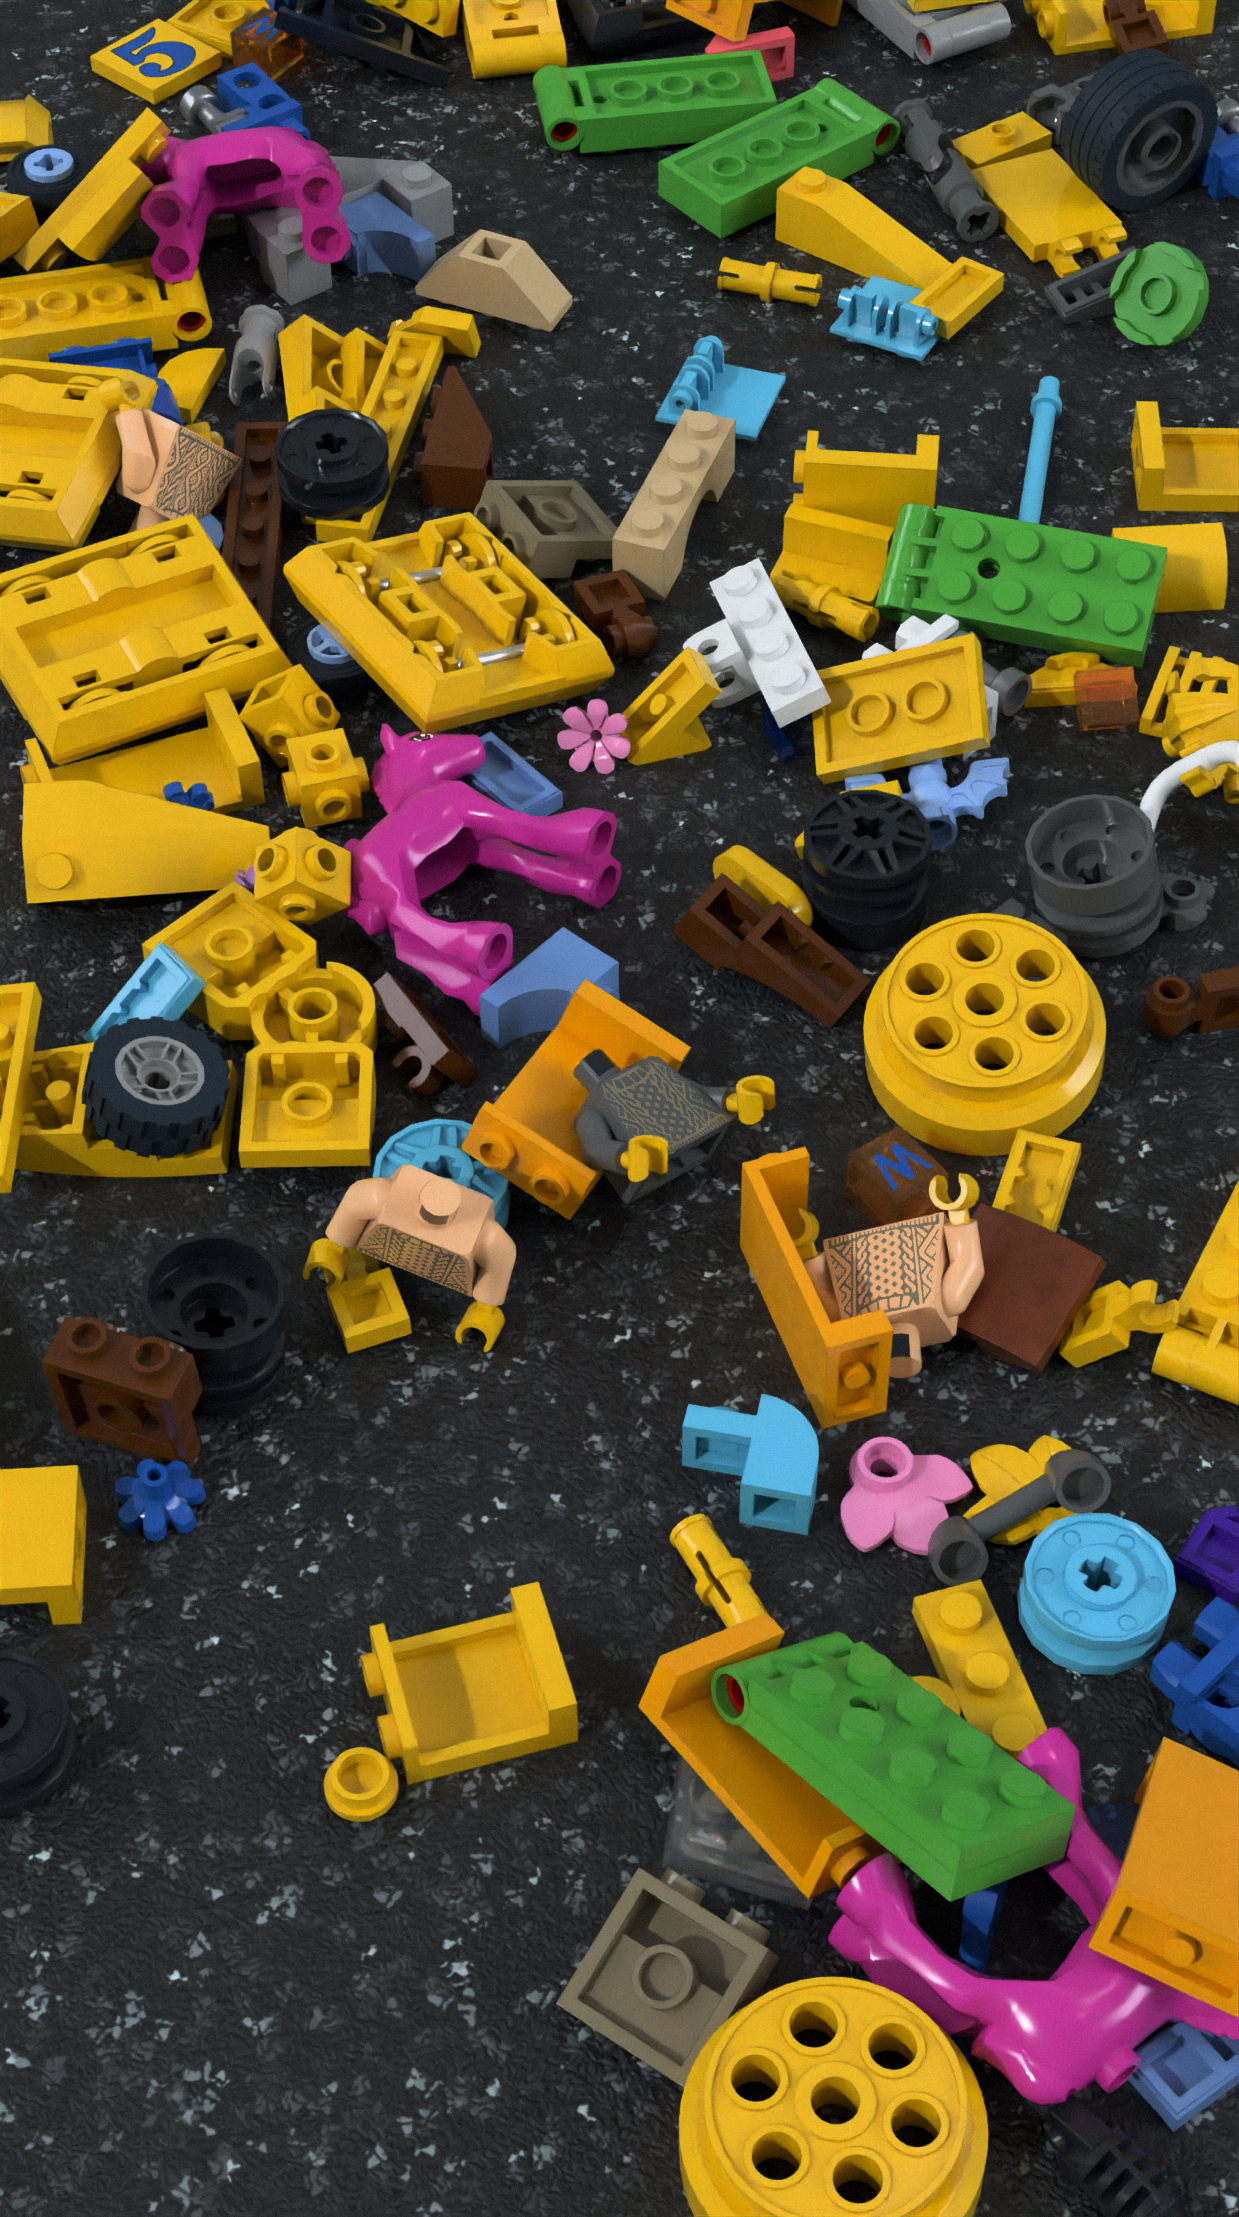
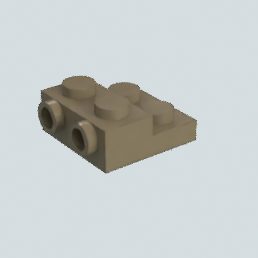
M487 480L480 502L474 510V516L540 581L546 578H570L577 559L585 562H595L598 559H612V538L618 528L576 480Z
M638 1868L556 2004L684 2088L691 2067L706 2042L727 2019L741 2008L755 2001L780 1958L764 1946L771 1932L750 1918L731 1908L726 1918L722 1920L700 1906L707 1892L675 1871L667 1868L659 1880L643 1869Z

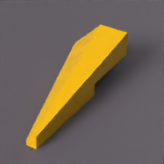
M303 314L278 334L288 421L290 422L297 416L320 409L340 408L360 413L387 345L359 328H355L345 337H342ZM300 513L302 523L315 525L317 518L307 517Z

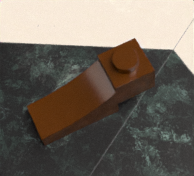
M723 872L689 908L672 931L717 971L724 966L758 980L795 1002L829 1029L871 981V979L782 903L777 901L767 911Z

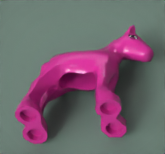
M267 126L206 135L188 141L167 136L165 139L168 140V144L162 154L152 163L145 161L139 167L154 185L144 196L141 203V218L160 238L150 263L154 274L168 284L192 279L202 250L206 222L214 214H241L264 207L299 208L302 215V244L304 251L312 260L322 264L338 262L350 249L351 236L347 227L348 221L339 209L343 196V186L339 177L340 172L335 169L336 165L328 156V151L317 142L306 140L294 128Z
M382 723L380 740L385 753L379 760L374 762L370 780L373 783L372 788H374V792L377 793L376 796L380 798L379 802L384 806V810L388 815L365 835L361 841L353 838L343 846L344 849L351 851L350 906L337 913L357 921L369 936L376 937L385 931L388 932L395 942L397 959L424 973L444 994L465 1001L471 1012L480 1017L479 995L515 967L512 960L513 933L511 927L506 923L491 921L445 922L432 918L422 908L421 904L425 899L449 886L467 866L476 865L507 873L548 893L579 899L600 910L615 895L621 879L622 864L610 854L617 828L616 816L613 813L596 808H581L552 816H531L507 809L464 782L455 781L479 770L486 759V750L477 735L411 732L400 737L388 724ZM512 842L517 843V844H520V845H523V846H526V847H529V848H533V849H536V850H539V851H543V852H546V853H549V854H553V855H556V856H559V857H551V856L540 855V854H537V853H535V852H532V851H530V850H528V849H525V848H523V847H520V846H518V845H515V844H513Z
M1061 1727L1049 1728L1026 1746L1016 1759L1027 1769L1041 1776L1050 1787L1076 1806L1064 1858L1044 1865L1041 1868L1080 1907L1091 1926L1082 1932L1067 1958L1049 1980L1031 1981L984 1975L947 1956L917 1924L909 1881L894 1857L889 1853L874 1858L857 1871L842 1889L836 1900L837 1908L843 1915L833 1926L828 1936V1943L847 1961H857L872 1983L898 1993L914 2003L950 2037H974L971 2055L986 2060L1008 2079L1023 2098L1039 2106L1065 2102L1068 2096L1090 2087L1095 2082L1107 2094L1115 2091L1131 2077L1141 2064L1142 2059L1133 2049L1166 2023H1186L1200 2031L1213 2033L1217 2037L1227 2036L1231 2040H1239V2018L1088 1947L1093 1930L1117 1883L1123 1860L1115 1854L1091 1825L1082 1807L1079 1750Z

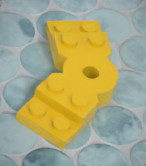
M235 880L142 943L144 961L158 943L161 942L173 948L206 983L205 987L188 1006V1010L228 1041L254 1040V1048L246 1053L238 1150L241 1168L371 1166L372 1133L375 1132L376 1108L374 1053L378 1045V1024L374 992L369 982L359 972L344 964L329 961L326 962L327 969L319 968L316 940L289 920L281 917L277 911L254 902V894Z

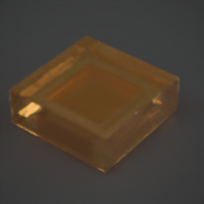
M1133 666L1076 671L1073 680L1080 731L1137 726L1140 718Z

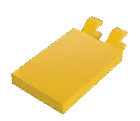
M1053 149L971 169L984 189V200L992 203L999 212L998 224L1033 263L1047 259L1060 278H1065L1081 270L1080 266L1074 261L1073 254L1083 252V249L1091 248L1096 253L1099 261H1102L1120 253L1116 242L1127 240V233L1122 227L1121 220L1075 175L1067 163Z

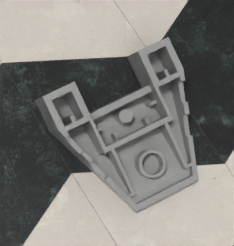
M329 156L336 165L335 169L340 172L339 177L343 186L342 202L339 207L378 191L435 235V243L454 235L452 184L425 162ZM264 207L241 214H234L240 229L244 230L252 256H255L258 261L264 283L292 306L333 288L330 263L322 264L316 262L304 251L302 244V215L299 208Z

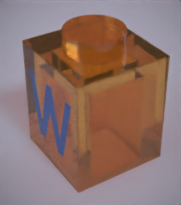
M263 7L230 33L234 69L254 62L277 84L304 62L303 41L301 37L273 28L278 12Z
M899 1125L848 1155L846 1197L876 1227L939 1212L945 1213V1210L935 1206L930 1199L929 1185L936 1175L945 1176L948 1184L949 1173Z

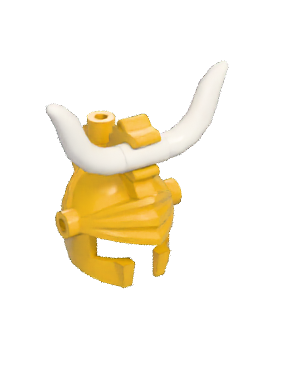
M1202 656L1196 659L1194 663L1193 678L1198 682L1226 680L1228 694L1216 692L1181 693L1179 672L1176 670L1169 674L1165 692L1168 696L1166 709L1167 736L1163 737L1162 746L1169 757L1176 758L1180 755L1183 759L1164 769L1150 783L1141 800L1140 809L1151 820L1153 833L1163 804L1169 795L1183 784L1190 788L1194 797L1198 798L1216 789L1223 782L1224 800L1231 804L1239 803V666L1234 663Z

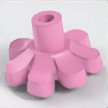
M593 699L589 701L587 712L576 706L570 707L564 712L563 720L572 728L559 732L557 742L562 749H575L569 760L571 768L575 771H585L592 761L599 773L608 774L614 770L615 757L623 759L628 756L631 742L627 738L620 736V733L628 725L627 718L622 713L609 716L608 705L605 700Z

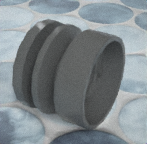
M1090 794L1069 798L1047 809L1032 824L1025 842L1037 913L1039 917L1069 936L1067 948L1074 956L1102 958L1119 955L1142 944L1158 928L1164 911L1155 840L1151 820L1139 806L1118 796Z

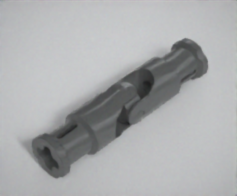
M920 98L903 101L896 107L892 117L900 124L901 131L899 137L905 139L907 153L918 168L926 171L923 173L926 182L945 213L949 217L956 219V229L961 238L969 243L987 239L998 227L999 212L992 203L984 200V189L962 156L955 150L953 142L939 122L932 120V109L928 103ZM906 116L910 118L913 125H908L905 120Z

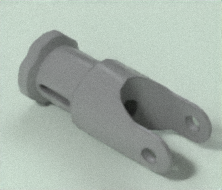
M252 305L244 310L238 324L242 337L237 340L234 348L229 381V395L234 406L240 405L244 388L248 384L262 381L266 398L272 400L278 372L280 349L277 341L278 334L285 327L284 318L277 310L271 309L266 305Z

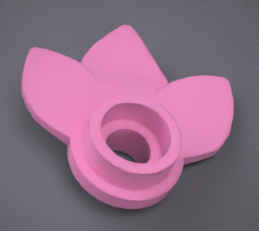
M873 1438L864 1443L855 1452L850 1461L849 1480L852 1488L841 1502V1522L846 1536L862 1552L875 1549L891 1537L896 1545L914 1554L928 1555V1543L933 1531L942 1521L949 1517L945 1504L954 1503L966 1497L972 1492L973 1485L964 1471L946 1457L941 1455H913L903 1442L895 1438ZM888 1472L893 1477H880L875 1475V1473Z

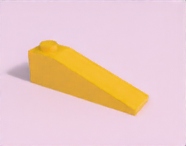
M804 166L777 188L775 239L866 278L870 279L873 275L922 290L952 265V263L846 182L826 175L821 170Z
M88 780L24 784L22 849L27 904L221 890L234 881L239 870L246 872L255 860L256 847L270 840L269 826Z

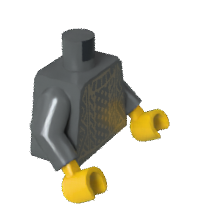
M597 1049L584 1057L573 1072L574 1077L589 1092L573 1121L574 1131L579 1139L583 1162L592 1170L603 1171L627 1205L709 1160L733 1118L737 1115L742 1123L753 1125L764 1116L763 1109L769 1111L776 1106L774 1082L769 1077L761 1075L748 1076L739 1080L736 1088L704 1086L681 1076L662 1059L654 1056H648L620 1070L602 1049Z

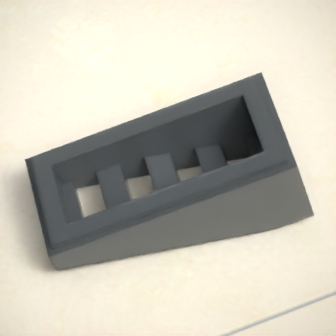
M1134 246L1043 287L1044 295L1065 324L1116 313L1115 299L1110 298V286L1116 269L1126 256L1136 249ZM1087 293H1094L1093 295L1088 297L1086 295ZM1075 297L1077 302L1069 305L1065 298Z

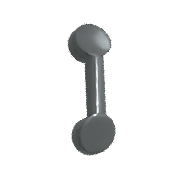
M1076 1449L1063 1450L1049 1458L1045 1464L1042 1476L970 1519L959 1515L948 1517L936 1527L928 1543V1558L935 1575L943 1583L951 1586L978 1580L988 1565V1552L984 1543L1055 1500H1058L1060 1505L1066 1510L1074 1513H1087L1099 1508L1107 1500L1111 1491V1479L1106 1468L1096 1456L1086 1451Z

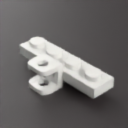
M759 558L743 566L735 567L725 575L709 582L726 618L691 636L683 644V648L685 649L688 646L702 654L708 647L718 646L713 653L703 656L718 686L722 681L729 678H734V681L729 686L720 688L721 693L711 702L713 708L732 705L761 690L779 728L831 703V699Z

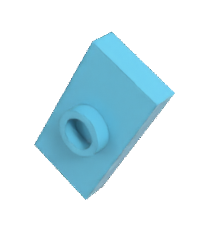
M159 942L83 1038L88 1043L95 1042L99 1036L103 1037L106 1035L107 1029L111 1026L127 1023V1019L139 1017V1019H150L151 1016L163 1017L164 1020L175 1022V1019L178 1020L205 987L206 983L173 948Z

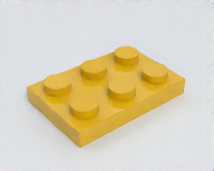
M974 633L817 670L831 699V703L812 712L816 775L824 785L843 781L846 777L874 774L990 747L981 643Z

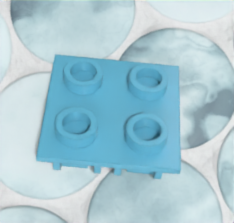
M873 275L862 289L861 287L853 286L851 289L843 288L841 290L837 306L844 309V312L830 328V333L849 338L856 343L868 344L894 352L901 357L913 358L919 361L925 358L941 337L934 334L938 326V316L931 315L930 308L909 303L923 291L922 289Z
M712 335L700 338L694 345L693 356L687 357L655 416V421L676 425L685 409L705 411L716 416L736 420L735 439L755 442L786 381V376L724 364V349L721 340Z

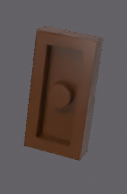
M388 972L371 986L374 996L384 1007L378 1014L383 1024L399 1040L404 1042L410 1036L417 1044V1046H408L401 1050L392 1062L394 1067L407 1077L413 1074L418 1067L422 1066L419 1074L408 1084L411 1089L425 1098L439 1088L443 1080V1074L463 1088L479 1074L416 993Z

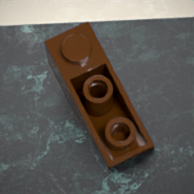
M447 366L442 387L435 386L433 389L431 401L433 419H425L422 432L424 452L417 451L415 453L413 482L414 484L422 485V500L425 507L474 511L480 502L486 481L494 480L493 436L456 367Z

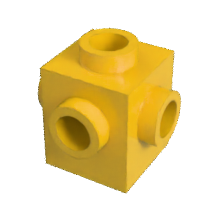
M301 664L258 682L239 715V718L254 735L257 743L267 751L280 768L288 765L285 739L334 730L341 717L330 697L318 687Z
M343 728L285 739L289 772L281 773L283 790L288 807H299L305 828L363 817L361 793L370 791L367 768L363 757L353 758Z
M297 826L256 847L254 860V902L279 912V915L287 920L299 921L308 926L350 906L351 851L318 837L315 832Z

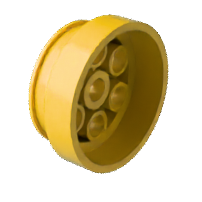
M991 913L968 914L941 921L913 937L880 975L871 991L866 1005L863 1025L865 1067L868 1080L874 1095L886 1113L901 1128L924 1143L945 1151L969 1156L1010 1154L1018 1128L1055 1137L1072 1125L1090 1104L1099 1086L1104 1066L1106 1018L1101 997L1088 973L1078 963L1066 945L1056 936L1034 923L1009 915ZM1040 977L1045 980L1033 982L1026 980V978ZM922 990H929L935 992L930 995L916 994V992ZM980 1010H989L994 1012V1014L978 1015L974 1012ZM1039 1030H1049L1054 1032L1055 1034L1049 1036H1041L1035 1034L1034 1032ZM935 1043L945 1047L932 1050L926 1049L923 1046ZM988 1064H999L1004 1066L1005 1068L1000 1070H988L983 1068V1066Z
M816 1977L785 1984L759 1997L727 2019L712 2034L698 2054L684 2086L679 2115L680 2172L683 2188L694 2217H973L981 2194L988 2152L987 2113L981 2089L967 2059L950 2036L926 2013L900 1994L868 1981L845 1977ZM806 2029H816L826 2033L832 2041L822 2047L813 2048L800 2044L794 2036ZM890 2050L903 2054L911 2063L904 2068L891 2070L878 2065L872 2057L879 2052ZM748 2082H761L771 2087L775 2094L764 2101L753 2102L742 2098L735 2090ZM826 2104H840L848 2108L854 2117L846 2123L830 2124L821 2120L814 2111ZM905 2126H918L928 2131L934 2138V2141L923 2147H912L902 2143L894 2133ZM781 2158L790 2162L797 2171L786 2179L772 2180L761 2175L755 2167L766 2159ZM857 2180L870 2185L876 2191L877 2196L865 2203H852L842 2198L837 2193L836 2188L844 2182Z

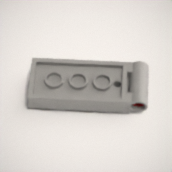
M845 0L913 60L919 58L925 65L1006 39L1011 31L1009 14L1000 2L990 1L914 13L907 0Z

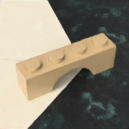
M685 409L612 538L613 572L624 569L642 597L665 601L682 570L689 530L701 499L718 502L734 473L736 420L716 416L705 411Z

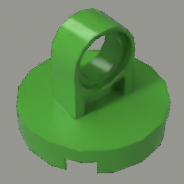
M1164 241L1154 242V244L1144 249L1137 248L1130 252L1116 269L1110 286V298L1115 299L1117 317H1113L1116 327L1129 340L1149 347L1173 346L1189 337L1202 321L1209 301V280L1202 262L1189 249Z

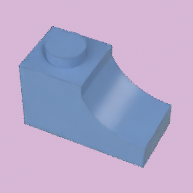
M378 191L339 207L348 221L347 227L351 236V246L338 262L344 263L360 277L368 273L384 272L402 275L419 282L436 262L435 235Z
M562 927L479 995L482 1038L501 1049L506 1044L522 1036L536 1032L553 1031L558 1025L574 992L585 979L620 1000L619 962Z

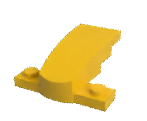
M147 107L13 258L30 274L58 270L68 256V253L65 251L68 247L84 259L90 261L100 260L140 216L143 198L154 185L139 167L145 161L152 163L162 154L168 144V140L165 138L172 131Z
M36 983L0 985V1193H11L15 1169L97 1177H175L228 1173L238 1080L232 1060H227L230 1068L228 1079L231 1082L222 1120L218 1130L214 1129L212 1138L205 1145L203 1143L198 1145L196 1151L186 1155L184 1153L175 1154L174 1158L162 1159L161 1156L151 1155L149 1158L137 1156L136 1152L127 1149L123 1151L115 1147L114 1143L108 1138L103 1139L96 1132V1126L93 1122L89 1123L85 1115L86 1105L82 1104V1090L89 1055L93 1051L95 1042L34 1052L42 997Z

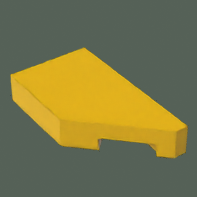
M424 306L414 311L412 318L407 321L399 319L392 322L387 335L388 342L393 330L443 336L445 353L477 358L481 346V340L472 314L431 306Z

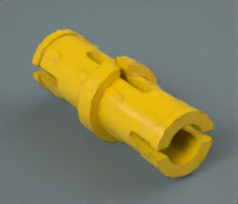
M724 257L721 261L719 271L738 274L739 278L718 276L717 286L719 290L759 295L761 301L771 303L773 298L816 307L819 302L821 293L801 290V286L814 289L822 288L821 274L814 275L780 269V264L775 262H767L763 266L732 260L729 257Z
M785 569L782 570V573L779 572L772 581V585L785 608L806 616L808 622L821 629L827 626L833 627L862 642H866V638L870 639L877 629L880 619L879 610L849 599L841 594L838 587L828 583L814 584Z
M695 1514L685 1518L675 1526L670 1534V1542L677 1548L696 1578L695 1592L705 1606H713L727 1628L766 1613L767 1610L749 1584L751 1572L741 1559L731 1556L713 1528V1523L708 1516Z

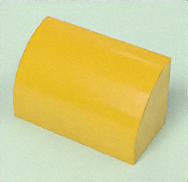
M1222 522L1112 528L1111 537L1167 547V567L1156 613L1224 609L1227 591V549Z

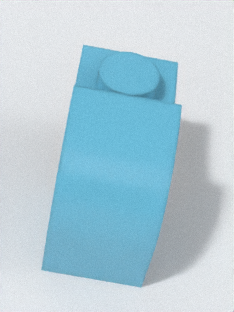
M761 1394L757 1416L739 1413L734 1409L724 1406L710 1408L688 1404L682 1426V1466L742 1476L739 1523L808 1535L816 1500L819 1445L815 1431L807 1418L788 1402L767 1394Z

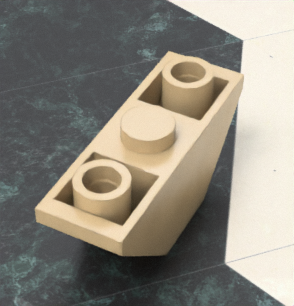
M479 229L440 257L415 286L416 295L548 332L553 330L572 306V295L526 241Z

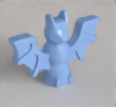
M942 758L909 765L908 782L911 790L909 793H902L903 799L918 807L930 823L931 850L944 849L957 838V816L969 814L983 819L984 809L989 801L999 796L1006 797L1008 795L1005 777L1010 774L1009 758L978 760L971 763L966 779L960 785L953 788L946 784L947 774L943 768ZM878 773L845 778L846 791L886 782L883 775Z

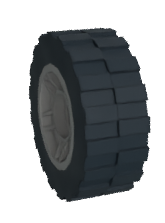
M151 1016L150 1019H139V1017L127 1019V1023L115 1024L107 1029L106 1035L103 1037L99 1036L94 1043L93 1051L89 1055L82 1090V1104L86 1105L85 1115L89 1123L93 1122L96 1126V1132L103 1139L108 1138L112 1141L115 1147L123 1151L127 1149L136 1152L137 1156L147 1158L150 1155L161 1156L162 1159L174 1158L175 1154L184 1153L186 1155L196 1151V1147L201 1143L205 1145L212 1138L214 1129L218 1130L231 1082L228 1079L230 1073L228 1061L223 1060L222 1050L216 1043L210 1042L205 1033L199 1029L194 1030L186 1026L187 1023L176 1019L174 1022L164 1020L163 1017Z

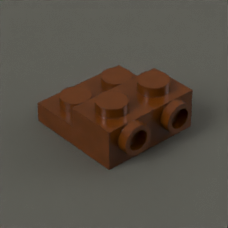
M66 1316L42 1360L66 1432L169 1464L175 1460L182 1461L191 1470L202 1448L192 1411L203 1391L193 1354L188 1353L180 1345L159 1337L150 1336L140 1339L127 1335L117 1326L96 1318L85 1317L77 1320Z

